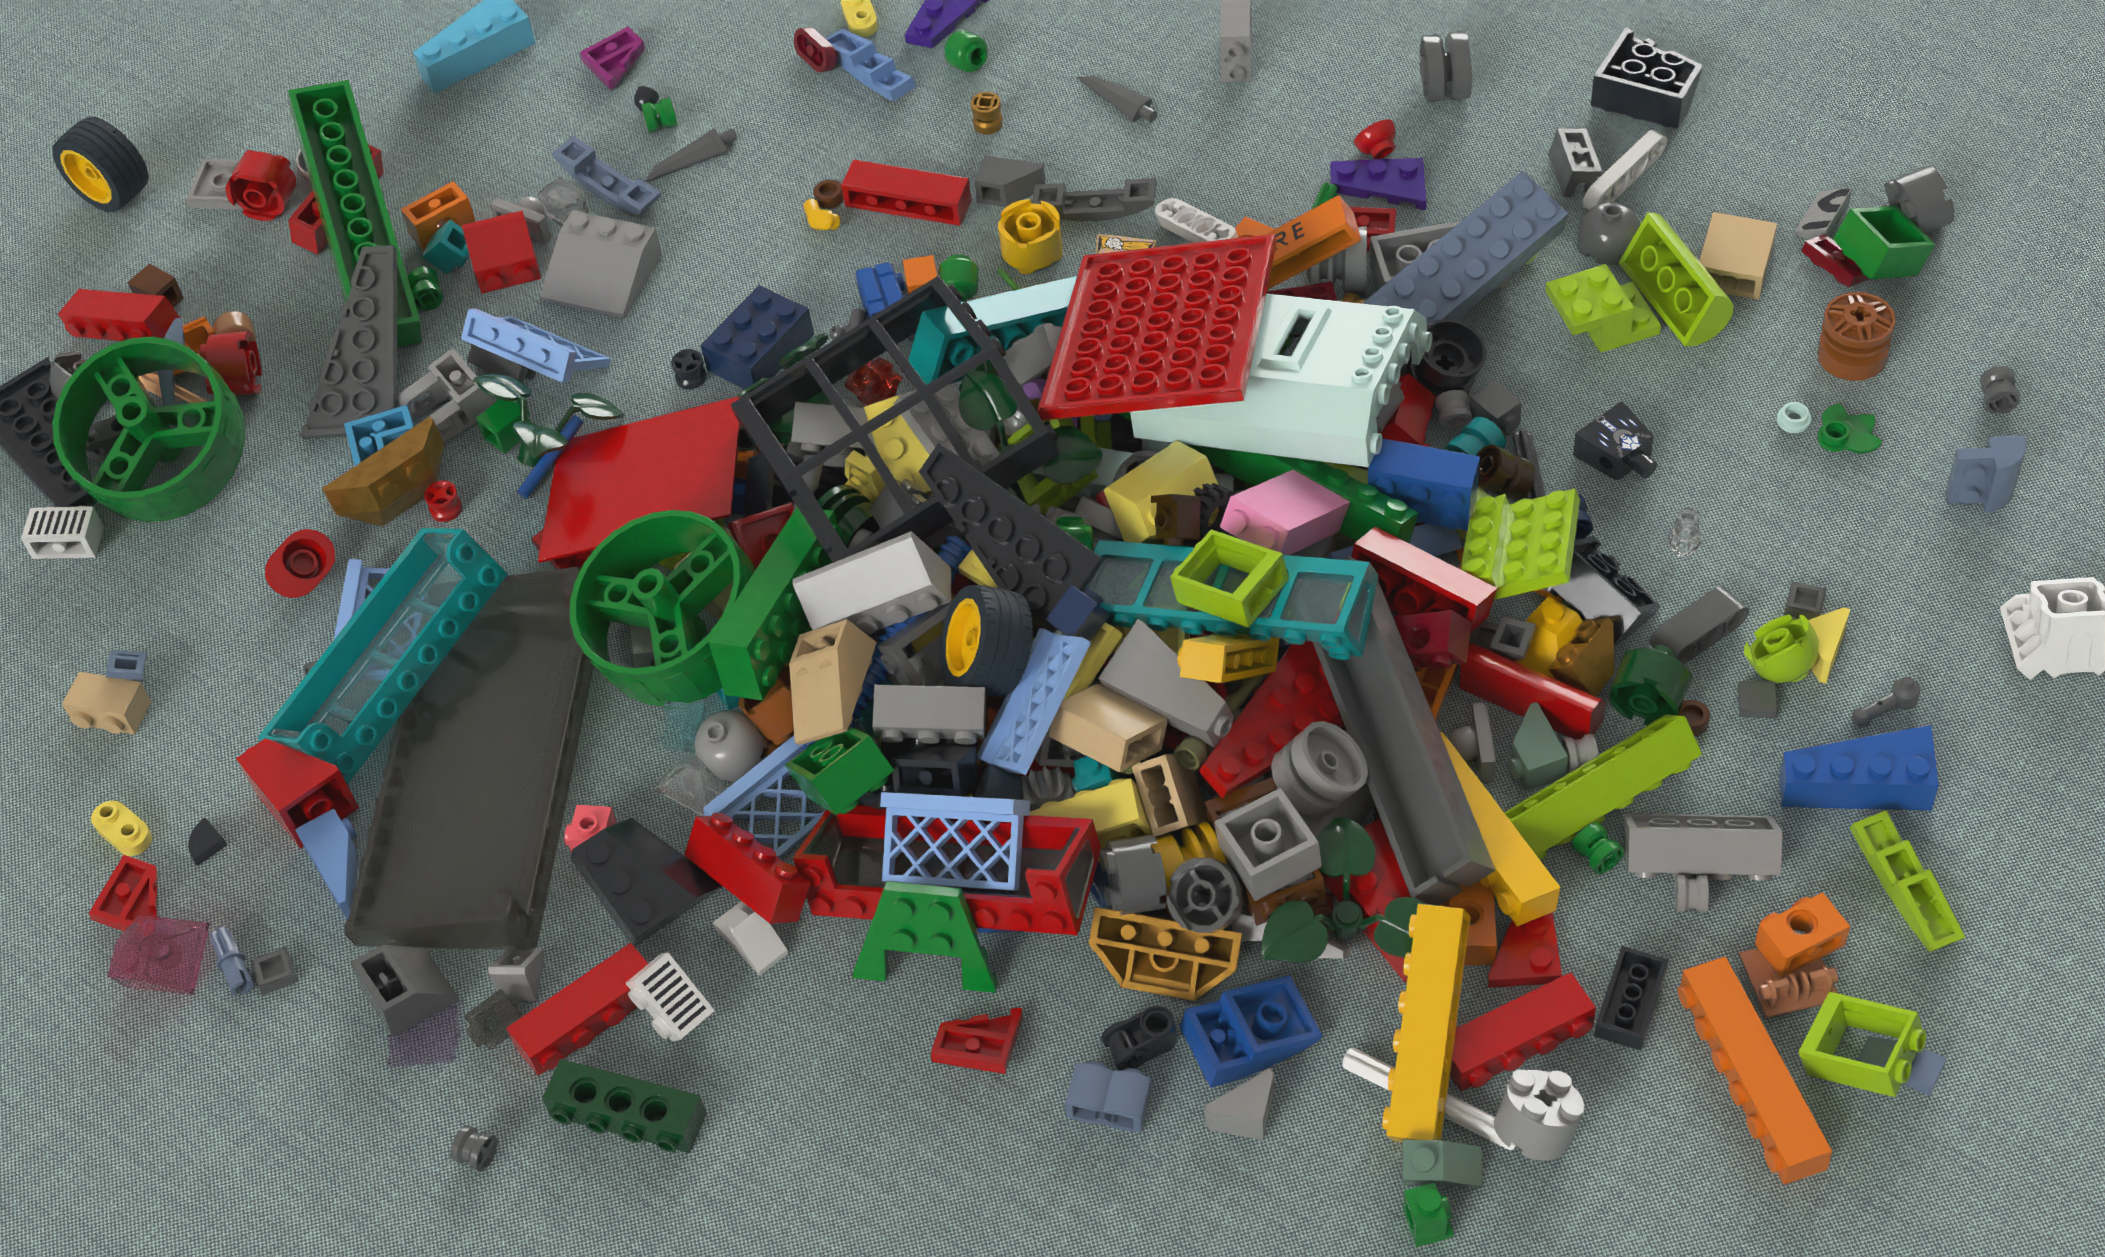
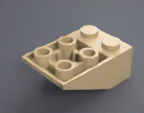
M848 619L799 635L789 663L794 738L797 745L846 732L852 723V715L857 700L862 693V685L867 670L872 663V655L877 642Z

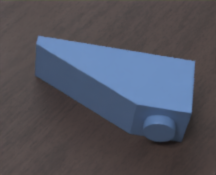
M332 809L295 830L306 852L349 923L355 920L358 852L352 839L357 837V834L348 818L341 821L336 811Z

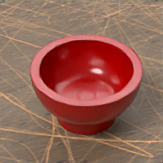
M1391 119L1375 122L1362 130L1355 137L1353 143L1360 152L1372 155L1374 159H1383L1396 148L1393 143L1396 136L1395 125Z

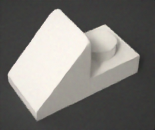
M742 901L713 922L715 930L759 976L789 954L771 924L756 912H753Z

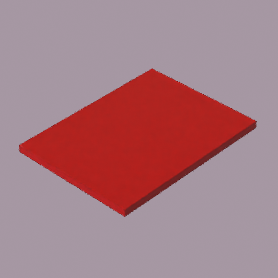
M1270 234L1084 255L1038 407V414L1041 420L1244 401L1277 245L1275 235Z

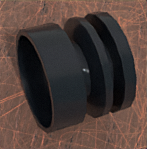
M1452 319L1436 320L1427 326V331L1432 333V344L1429 352L1424 353L1419 365L1412 364L1411 354L1405 368V375L1409 373L1436 397L1441 393L1451 390H1462L1468 395L1486 360L1484 341L1474 328L1462 321Z

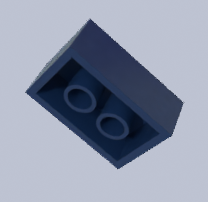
M758 285L700 345L706 370L743 389L765 377L767 379L774 377L782 369L780 365L782 358L791 350L803 345L814 335L809 308Z

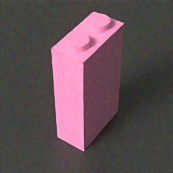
M1293 469L1231 496L1220 528L1241 540L1283 553V555H1291L1339 532L1350 501Z

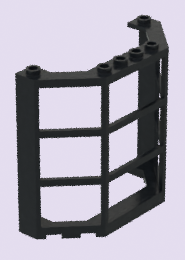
M939 275L730 404L744 432L756 450L762 453L808 522L832 563L911 531L920 540H924L954 521L936 496L913 509L868 437V434L923 400L958 456L1004 489L1060 454L1054 443L1058 439L1055 430L1048 421L1043 423L1003 359L1006 353L996 337L991 340L989 339L991 334L981 319L975 321L977 317L969 303L965 301L961 304L963 299L953 284L947 286ZM947 306L982 351L926 385L897 347V344L916 333L923 311ZM887 351L917 391L861 426L832 385ZM989 360L1031 426L1034 434L979 468L933 394ZM823 391L852 432L795 467L768 427V424L793 410L795 402L804 403ZM858 441L904 515L848 550L802 476Z

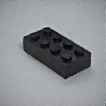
M1621 947L1596 1022L1594 1037L1642 1050L1667 972L1669 959L1628 947Z

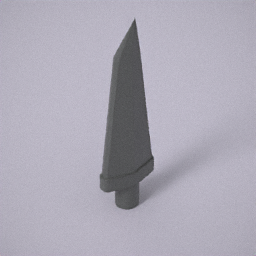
M1097 76L1076 77L1126 115L1129 120L1135 122L1140 117H1143L1153 122L1157 118V111L1150 108L1153 101L1152 98Z
M715 128L708 131L705 135L656 164L644 182L728 153L726 145L737 140L734 130L730 129L722 134H718Z

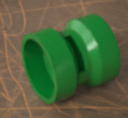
M670 97L663 98L656 104L650 102L641 104L649 133L656 132L659 127L663 126L668 128L678 126Z
M419 267L411 271L408 275V281L416 308L432 310L442 303L443 295L439 286L440 281L437 272L430 267Z
M1599 822L1586 826L1577 834L1572 842L1573 849L1580 856L1589 859L1588 865L1596 874H1603L1611 870L1622 859L1625 851L1616 840L1608 838L1607 830Z

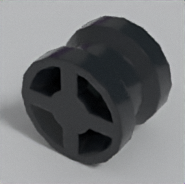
M681 350L671 360L676 383L679 387L686 390L700 387L707 378L702 355L697 350Z

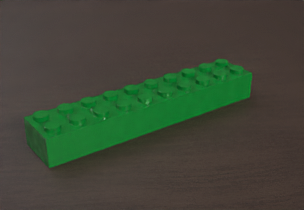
M349 80L288 90L292 119L344 302H347L352 287L350 282L362 247L394 245L397 248V347L422 342L420 318Z

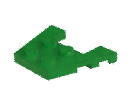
M886 882L853 971V978L886 982L889 974L888 950L960 957L962 963V990L995 993L998 986V978L996 973H992L989 967V956L985 946H981L976 935L977 927L961 888Z

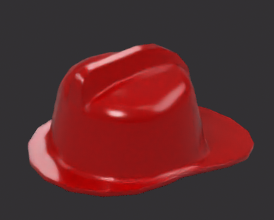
M303 529L294 532L270 556L265 565L264 575L268 585L274 592L284 597L298 598L306 596L323 580L335 563L336 552L333 543L325 534L317 530Z

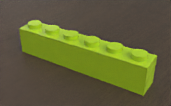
M1666 714L1504 813L1536 856L1542 859L1547 855L1546 850L1556 844L1561 845L1570 842L1576 837L1577 831L1589 824L1601 823L1606 818L1605 814L1613 809H1621L1632 804L1636 795L1643 791H1651L1663 784L1662 779L1670 774L1681 773L1692 766L1691 762L1700 757L1702 753L1686 717Z

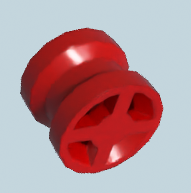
M442 480L434 482L426 488L424 498L433 519L439 522H449L460 515L462 503L453 483Z

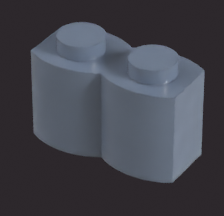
M1098 1061L1076 1063L1065 1102L1066 1117L1083 1123L1104 1124L1115 1129L1141 1132L1152 1092L1151 1078L1145 1076L1142 1071L1133 1068H1127L1124 1071H1113Z

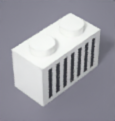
M94 507L30 508L21 540L32 559L96 558L104 525Z
M669 952L657 956L625 983L631 990L628 992V996L640 1010L646 1008L654 1018L651 1022L653 1028L665 1040L668 1037L671 1041L681 1040L715 1011Z

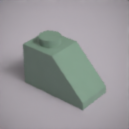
M1538 702L1530 704L1513 741L1512 756L1508 759L1512 776L1515 779H1520L1526 791L1556 781L1567 773L1568 755Z
M1403 1140L1402 1186H1423L1435 1182V1185L1439 1187H1482V1146L1443 1140Z

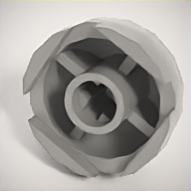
M722 710L708 716L698 728L694 743L696 757L702 767L713 778L728 780L729 782H736L763 760L760 758L763 748L767 749L766 738L744 713L737 710Z

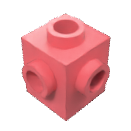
M576 805L572 823L566 826L564 834L565 845L569 846L571 853L573 848L602 829L617 824L612 807Z

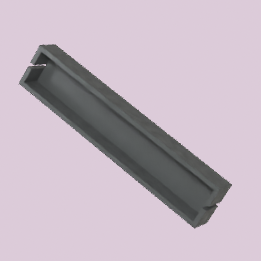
M1350 556L1344 559L1350 561H1358ZM1377 581L1363 657L1350 656L1349 660L1335 659L1328 655L1329 651L1325 650L1317 641L1312 642L1346 730L1359 745L1366 759L1368 769L1366 782L1410 896L1428 905L1440 906L1463 891L1460 884L1470 887L1494 872L1495 867L1379 581ZM1310 583L1294 595L1304 621L1335 624L1338 621L1351 586H1342L1346 588V590H1343L1336 585ZM1364 587L1349 623V632L1356 640H1358L1368 589Z

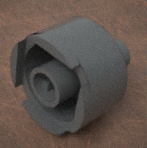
M1932 166L1918 168L1884 184L1888 203L1884 206H1897L1925 235L1953 222L1954 206L1952 199L1945 200L1942 191L1947 189L1946 183Z
M1152 834L1109 841L1106 843V848L1100 851V867L1102 871H1107L1109 885L1104 886L1107 908H1113L1114 912L1119 911L1120 916L1160 910L1166 907V903L1159 900V896L1167 895L1164 867L1160 852L1152 853L1150 844L1157 843Z

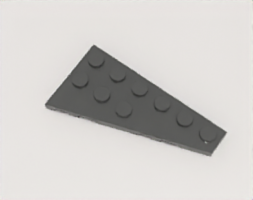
M394 245L362 247L350 282L352 287L347 302L343 303L340 312L342 317L337 331H334L319 376L321 381L315 398L311 400L309 406L311 411L306 426L303 425L300 437L303 439L345 437L347 434L344 423L397 408V248Z

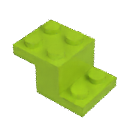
M1606 264L1546 282L1545 292L1571 334L1574 336L1588 332L1600 353L1660 334L1661 324L1635 284L1630 282L1619 285Z

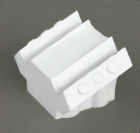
M2094 577L2032 581L2030 594L2014 595L2000 607L2016 667L2029 680L2033 679L2042 670H2045L2054 679L2066 673L2094 672L2099 676L2105 671V589L2103 584L2096 581Z

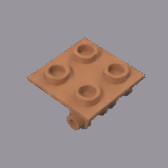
M1758 948L1739 952L1738 954L1766 1019L1820 1006L1823 1004L1828 992L1837 993L1833 984L1838 982L1837 972L1834 967L1827 968L1822 958L1781 978Z

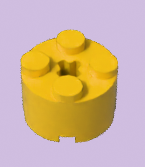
M1025 199L1008 205L1002 211L1001 219L998 222L1000 249L1003 259L1009 265L1017 268L1021 274L1026 275L1032 274L1035 270L1045 268L1061 259L1063 243L1060 216L1054 206L1044 201H1041V204L1031 203V199Z

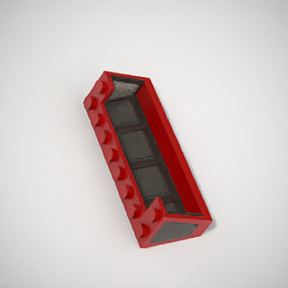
M857 805L851 811L837 815L825 810L793 856L798 873L811 882L806 898L812 915L873 920L886 882L882 881L886 809L878 810L870 806ZM1024 815L1019 891L956 886L942 887L961 888L977 928L1077 936L1080 931L1101 851L1093 819ZM898 816L897 832L904 840L915 829V826L907 816ZM926 817L917 818L922 822ZM935 818L926 827L935 841L948 830L940 818ZM950 819V820H951L952 823L954 824L958 819ZM968 820L959 829V832L970 844L981 833V830L973 820ZM982 820L986 824V826H988L992 822ZM1001 822L992 831L1002 846L1011 838L1012 822ZM921 834L908 845L918 859L930 848ZM954 836L941 847L951 862L964 850ZM987 838L974 849L984 864L997 852ZM903 851L895 858L894 875H903L913 865ZM936 854L923 865L932 877H936L946 867ZM969 856L956 867L967 880L979 870ZM1001 858L990 871L999 882H1008L1009 866ZM917 871L913 876H921V874ZM951 873L946 877L955 879ZM984 875L979 879L982 881H988Z

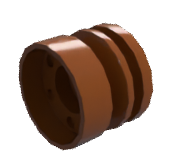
M1848 292L1836 296L1829 302L1824 312L1822 332L1817 349L1818 360L1823 368L1833 376L1848 381H1862L1878 375L1885 368L1888 360L1890 342L1896 323L1895 314L1890 305L1878 296L1865 292Z

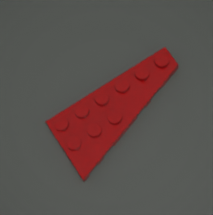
M1305 641V644L1301 645L1291 644L1277 663L1276 672L1269 674L1232 724L1229 733L1220 740L1200 768V774L1222 799L1272 770L1271 764L1274 755L1312 722L1325 721L1337 725L1339 728L1345 726L1312 641Z

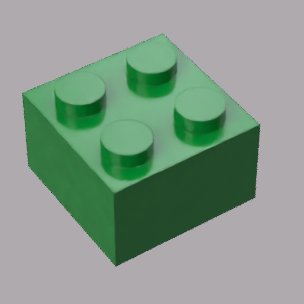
M1897 206L1850 208L1833 238V241L1842 249L1843 254L1852 259L1862 269V273L1872 280L1918 276L1935 247V244Z

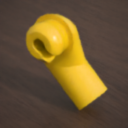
M814 199L804 202V211L811 228L815 230L830 229L833 231L839 228L841 219L838 214L832 213L829 210H820L818 202Z

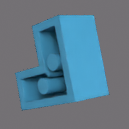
M407 405L344 423L354 466L415 427Z

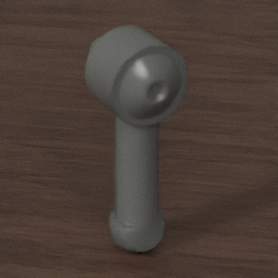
M1903 677L1896 680L1890 694L1863 708L1860 707L1854 710L1852 713L1853 722L1856 725L1863 726L1868 724L1869 720L1894 707L1905 710L1915 707L1920 695L1918 682L1911 677Z

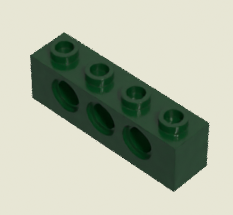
M563 1059L559 1060L542 1097L550 1117L559 1123L571 1124V1122L585 1125L589 1130L600 1134L608 1131L619 1134L624 1139L633 1143H640L642 1140L656 1144L657 1147L667 1152L679 1150L690 1153L707 1114L700 1095ZM594 1097L590 1102L582 1103L585 1099ZM624 1106H630L627 1110L623 1112H617L620 1108ZM665 1115L659 1121H652L657 1116Z

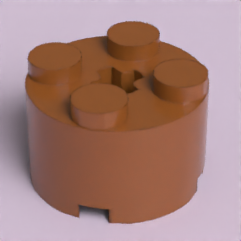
M789 666L783 667L775 685L770 688L763 701L740 697L738 702L739 708L753 722L766 739L772 740L775 745L785 742L790 737L792 731H794Z

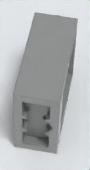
M1221 0L1219 34L1221 82H1251V0Z

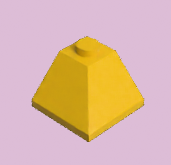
M1548 596L1527 618L1526 622L1533 623L1537 627L1525 659L1516 660L1515 662L1554 678L1548 668L1556 660V653L1559 649L1567 645L1576 635L1575 630L1583 620L1578 613Z

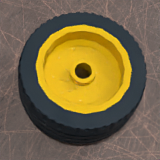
M89 116L82 119L60 136L52 147L54 162L64 180L81 198L102 211L115 212L137 196L148 183L149 174L147 166L137 148L121 131L101 118Z
M983 585L965 586L953 599L942 629L940 663L943 677L948 686L985 687L987 697H1005L1013 692L1020 683L1029 660L1033 634L1029 605L1021 594L1010 590Z

